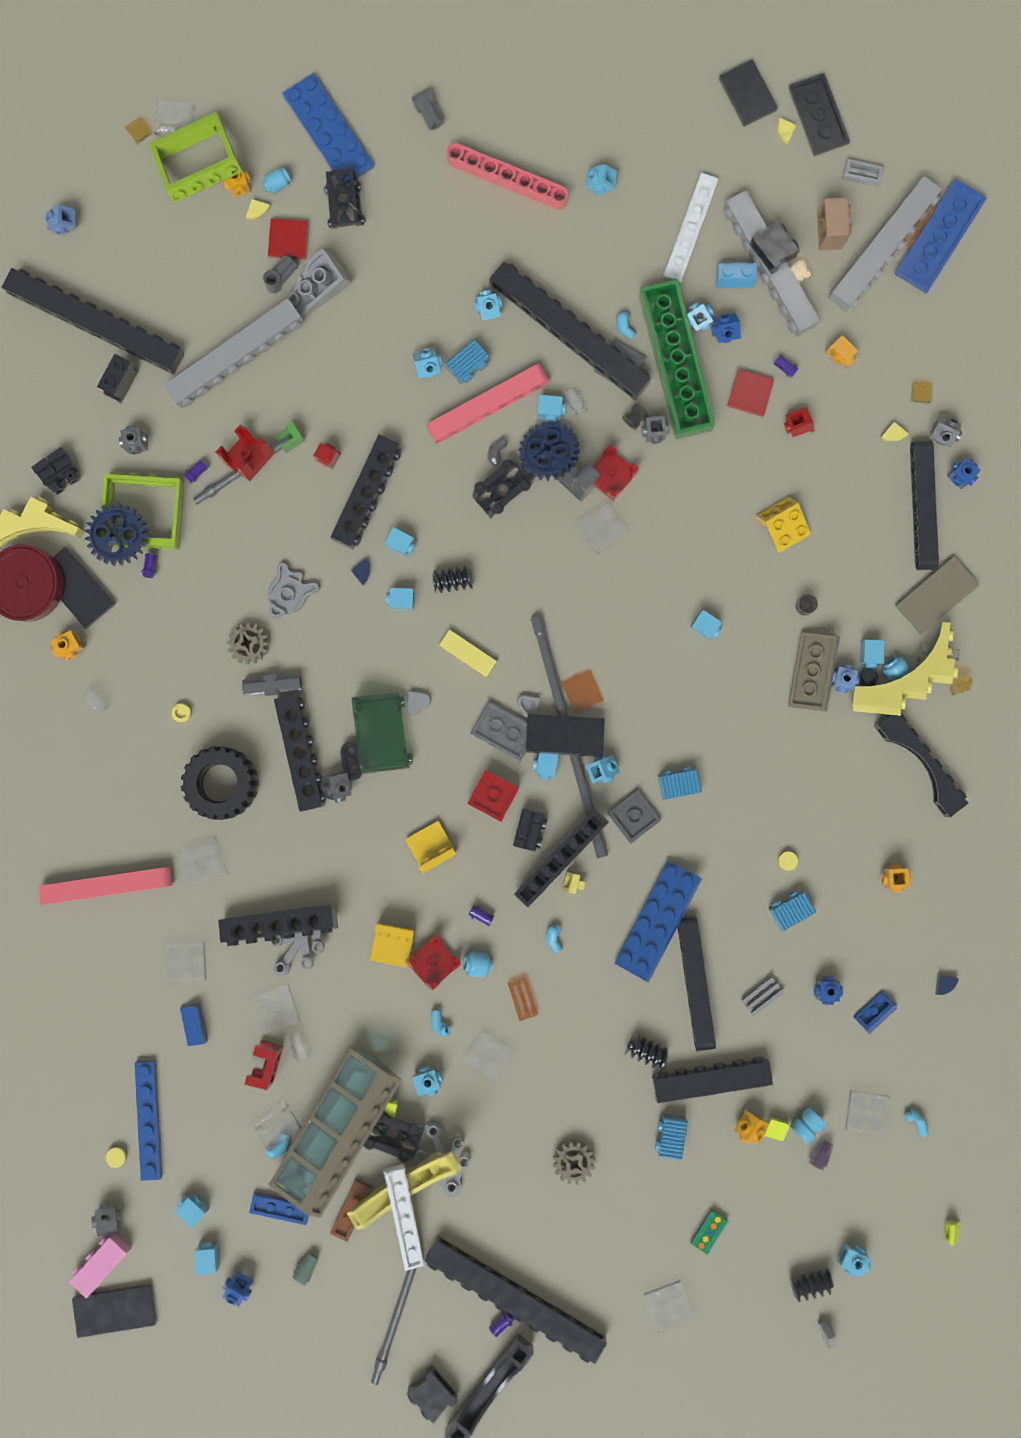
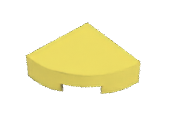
M779 117L777 133L780 139L788 144L796 124Z
M252 199L246 218L255 220L266 215L271 207L269 204Z
M894 422L881 438L885 441H900L909 433Z

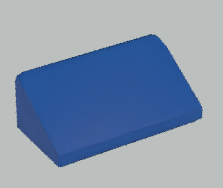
M881 991L854 1016V1019L870 1034L897 1007Z
M200 1004L180 1008L187 1045L205 1044L207 1037Z

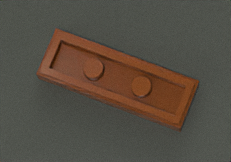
M357 1178L355 1179L330 1232L331 1235L348 1242L355 1226L347 1212L371 1193L373 1186Z

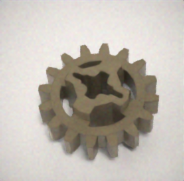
M247 623L246 627L243 624H239V630L233 628L235 633L234 635L229 634L228 636L232 639L227 641V644L231 645L227 649L228 652H234L231 657L233 659L238 657L239 663L245 660L246 665H249L250 660L256 664V658L263 660L261 654H267L268 652L264 648L269 646V643L265 642L268 636L262 635L265 631L263 629L258 631L259 626L256 624L252 628L250 623ZM248 631L254 632L258 636L251 637ZM247 639L252 642L249 644V648L244 646L247 644ZM260 645L259 650L256 652L257 646ZM239 651H246L248 656L241 655Z
M570 1140L568 1146L562 1143L563 1149H556L559 1155H553V1159L557 1161L553 1163V1168H558L555 1174H561V1181L568 1179L569 1185L572 1180L575 1181L576 1185H578L580 1179L586 1182L585 1176H592L589 1170H595V1166L591 1164L595 1162V1157H590L593 1154L592 1150L586 1151L587 1144L580 1146V1141L573 1145L572 1140ZM584 1155L586 1156V1159H587V1165H586V1166L584 1165V1163H582V1159L584 1158ZM561 1159L566 1162L564 1170L561 1166ZM577 1159L578 1164L571 1166L570 1160L575 1161Z

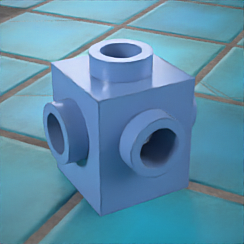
M57 204L47 211L45 216L47 230L54 231L58 235H65L76 228L75 209Z
M844 664L841 667L835 668L831 687L836 688V691L841 693L854 690V687L858 686L859 683L858 671L853 670V666ZM844 675L848 676L847 681L844 680Z

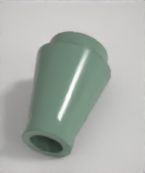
M308 1253L305 1259L294 1269L292 1278L302 1285L310 1282L318 1258Z

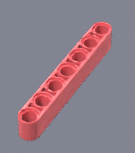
M457 143L451 144L447 148L448 163L453 168L557 210L564 209L567 205L568 191L559 184ZM453 154H459V155H460V156L457 157V158L452 157ZM470 161L477 162L475 165L469 164ZM490 167L495 169L492 172L486 171V169ZM508 174L512 177L510 179H505L503 176ZM525 181L528 182L529 185L522 186L520 183ZM539 189H545L546 192H545V193H540V192H538V190H539ZM562 196L564 199L557 200L555 197Z
M536 364L427 424V428L435 443L442 442L542 388L550 380L542 365Z
M170 867L40 885L38 886L40 905L162 888L173 886Z

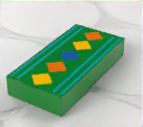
M711 1209L690 1243L708 1255L727 1225L728 1220Z

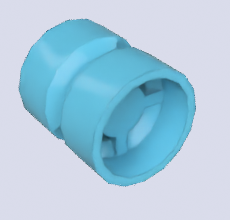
M808 1106L801 1114L802 1119L797 1118L790 1127L809 1145L816 1138L815 1132L822 1131L827 1124Z

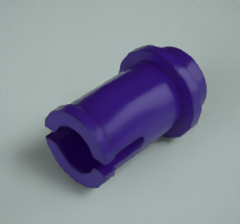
M782 355L773 364L786 373V377L790 376L791 378L799 369L796 367L797 364L793 365Z
M199 460L188 471L185 470L184 477L190 483L196 482V479L208 468Z
M145 553L144 567L141 570L143 577L154 578V575H156L157 555Z
M473 905L468 914L471 916V919L475 918L489 926L494 915L479 908V905Z
M502 1312L501 1317L489 1326V1330L495 1337H498L508 1326L511 1327L513 1325L514 1318L509 1312Z

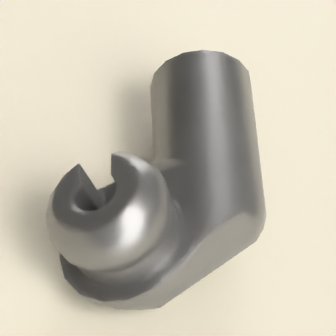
M503 438L489 447L487 459L493 466L500 464L499 451L507 446Z

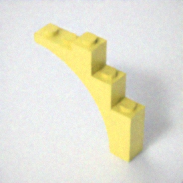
M39 496L37 499L29 498L22 514L13 509L10 512L3 509L0 514V548L15 538L33 532L56 531L81 538L84 531L79 529V524L72 520H68V522L61 520V515L52 512L53 508L48 505L49 501Z
M942 623L940 636L934 649L914 671L887 684L855 686L853 711L901 716V709L906 707V698L927 700V693L931 694L932 682L952 684L953 677L957 678L958 666H954L955 659H951L952 648L948 647L949 641H953L954 630H950L951 623Z
M440 1151L432 1153L416 1167L405 1170L410 1196L443 1178L455 1175L461 1171L459 1159L452 1152L443 1154ZM387 1183L382 1184L347 1212L357 1230L364 1229L392 1208Z

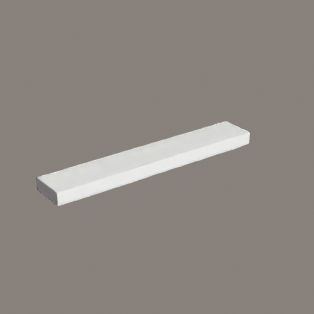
M701 172L666 267L664 279L670 281L678 279L679 284H681L719 178Z
M404 1165L384 1169L403 1264L405 1271L424 1266Z

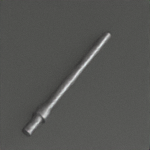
M288 436L271 447L274 454L282 450L281 445L290 440ZM235 471L213 486L209 485L206 487L204 492L193 498V501L198 505L207 498L217 495L216 492L241 477V475Z
M415 1268L407 1271L380 1356L376 1358L374 1364L375 1371L371 1383L374 1385H378L382 1371L386 1369L388 1363L386 1359L416 1272Z

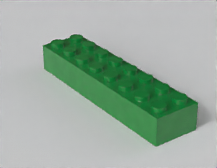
M678 279L643 287L640 289L639 299L675 440L712 431L715 423Z

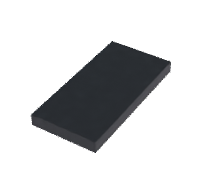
M825 73L789 85V92L814 156L850 143Z
M64 547L53 556L63 573L64 588L61 601L81 625L88 629L116 604L68 548Z
M528 714L526 753L603 757L605 718Z
M151 1284L92 1293L87 1299L83 1295L72 1298L77 1338L156 1325Z

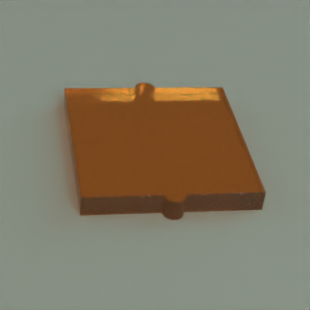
M931 209V211L928 213L924 221L921 223L915 234L912 236V238L906 245L908 249L912 245L914 240L917 238L923 227L926 225V223L934 213L935 209Z
M591 671L574 675L573 678L562 682L574 713L586 708L590 709L591 706L604 701Z

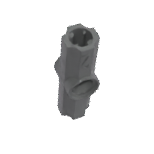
M274 674L265 675L263 678L242 680L244 696L263 694L271 696L280 695L282 692L302 690L300 674L282 676Z

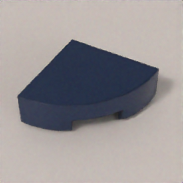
M366 558L351 570L363 586L368 581L370 575V566Z
M938 975L935 994L945 995L950 993L957 986L959 978Z

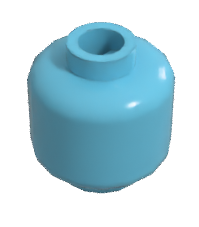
M892 656L883 664V673L890 682L912 672L911 667L903 657Z
M472 951L465 955L463 970L466 971L468 976L484 978L488 972L492 971L493 961L490 960L487 953Z

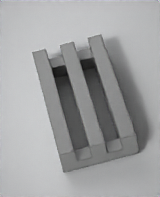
M847 159L842 179L877 187L880 186L884 166ZM850 166L858 167V168H862V169H861V170H858V169L850 168ZM867 170L876 171V172H879V173L876 174V173L868 172Z
M771 976L741 1001L751 1014L755 1016L781 996L784 991ZM770 983L773 984L772 987H770L762 995L756 998L753 1002H751L750 1004L748 1003V1001L751 998H753L756 994L762 991ZM777 989V992H775L772 996H770L767 1000H765L763 1003H761L758 1007H756L753 1010V1007L756 1004H758L770 993Z

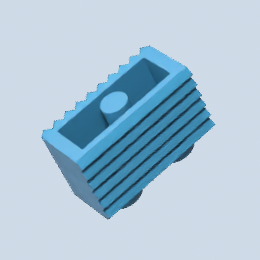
M720 262L715 272L716 288H753L757 281V264L755 262H743L742 264L740 262L738 264L736 262L734 264L732 262H724L723 264Z
M474 339L445 363L446 368L460 385L463 382L468 383L473 379L475 372L478 370L482 371L488 366L489 355Z
M692 767L682 768L681 773L674 774L673 770L662 772V777H658L662 800L702 792L698 770H692Z
M799 890L790 893L788 895L789 899L785 901L780 899L772 904L773 908L769 909L781 931H785L817 913L804 891L799 892Z
M663 1114L662 1119L658 1120L657 1131H660V1138L655 1141V1151H658L659 1157L683 1160L688 1124L685 1117Z

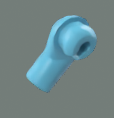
M623 311L616 318L617 329L628 339L632 340L636 332L628 326L630 316L627 312Z
M557 924L549 926L545 938L555 954L563 949L557 941L558 933L561 932Z
M431 1010L432 1029L440 1036H448L451 1033V1028L441 1020V1010Z
M910 1109L909 1112H905L904 1116L907 1122L914 1121L919 1135L922 1137L927 1136L929 1132L925 1119L916 1110Z
M282 1132L279 1144L269 1146L266 1149V1154L273 1159L284 1154L288 1149L291 1134Z

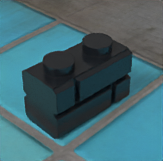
M522 808L513 846L534 852L536 848L540 849L543 839L539 837L541 829L545 830L547 819L544 818L545 814Z

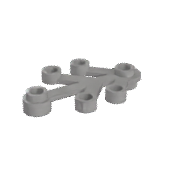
M316 915L317 922L314 924L315 926L320 922L319 917ZM296 919L294 921V926L300 927L301 921L300 919ZM314 931L312 950L315 953H321L325 949L321 938V931ZM302 933L295 934V938L283 939V936H276L280 940L279 944L270 941L274 947L294 942L284 958L274 964V972L278 976L289 974L291 970L290 962L300 948L303 957L301 967L303 969H311L314 962L311 959L308 936H302ZM318 943L321 945V949L319 951H317L315 948V946ZM305 960L310 961V965L308 967H306L304 964ZM279 965L284 967L282 972L278 970Z
M431 1121L426 1127V1134L432 1138L436 1152L441 1151L445 1154L439 1136L442 1130L441 1125L436 1121ZM436 1128L437 1133L432 1134L430 1129ZM455 1137L449 1152L456 1156L458 1151L463 1148L464 1140L461 1137ZM460 1140L462 1144L461 1146H456L454 1142ZM419 1149L415 1154V1159L421 1163L430 1155L425 1150ZM423 1153L425 1157L423 1159H419L417 1154ZM466 1155L459 1158L461 1171L435 1182L442 1186L444 1194L449 1197H455L461 1192L462 1184L460 1178L464 1170L470 1165V1159ZM466 1159L468 1163L462 1165L460 1161ZM454 1184L456 1188L450 1190L448 1186Z

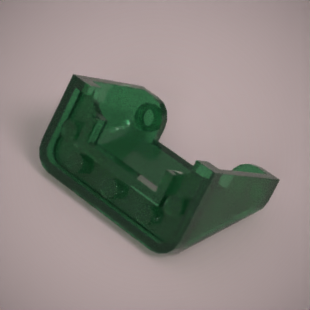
M400 692L352 697L361 773L367 775L410 769V764H413L412 753H408L406 748L402 718V707H405L404 696H401Z

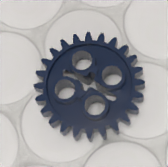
M549 421L548 426H546L542 422V427L539 428L535 425V431L528 430L529 436L523 435L525 441L520 442L523 448L518 449L521 454L519 459L522 461L523 468H525L527 473H531L533 478L538 475L541 481L545 476L546 480L549 481L550 476H553L554 480H557L558 474L564 477V471L570 473L569 466L575 467L573 460H579L578 455H576L580 453L578 438L576 434H573L571 428H567L566 424L561 427L559 421H557L554 426L552 421ZM557 437L556 440L550 441L551 438ZM536 446H540L539 449L533 450ZM565 452L564 455L558 456L559 453ZM544 461H549L546 465H541Z
M110 503V509L103 505V512L96 510L97 516H90L93 522L86 523L90 526V529H86L84 532L90 536L85 537V540L91 542L87 547L93 549L91 554L97 555L96 559L99 561L103 559L105 564L111 561V565L116 566L118 561L123 566L124 560L130 564L131 557L136 560L138 559L137 552L143 554V551L140 549L141 546L147 547L143 543V540L149 539V537L144 535V533L149 531L143 527L147 523L141 520L143 517L141 514L136 515L137 510L134 508L130 510L128 505H125L123 508L122 504L118 503L116 508L114 504ZM118 517H122V522L119 525H115V520ZM107 521L110 523L113 529H115L118 532V535L126 542V544L128 545L127 548L124 547L122 542L116 538L114 532L106 525ZM106 529L107 534L100 538V532ZM134 532V537L131 540H127V534ZM119 544V549L116 552H112V546Z

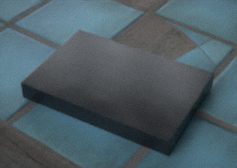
M753 59L719 75L718 79L744 127L777 111L778 107Z

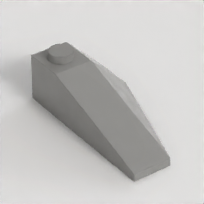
M324 248L308 260L305 265L307 267L302 275L297 278V283L292 292H289L285 298L290 300L301 318L322 306L352 283L344 268Z

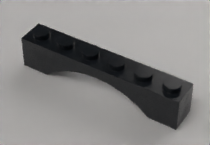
M902 714L901 716H886L874 726L886 742L899 745L916 756L923 764L931 780L933 803L944 817H952L968 804L966 794L961 789L956 788L953 784L955 783L954 779L948 773L945 774L940 761L931 756L929 747L919 741L918 733L913 728L908 727L906 724L907 720Z
M519 1333L516 1335L445 1427L444 1438H470L497 1395L534 1355V1345Z

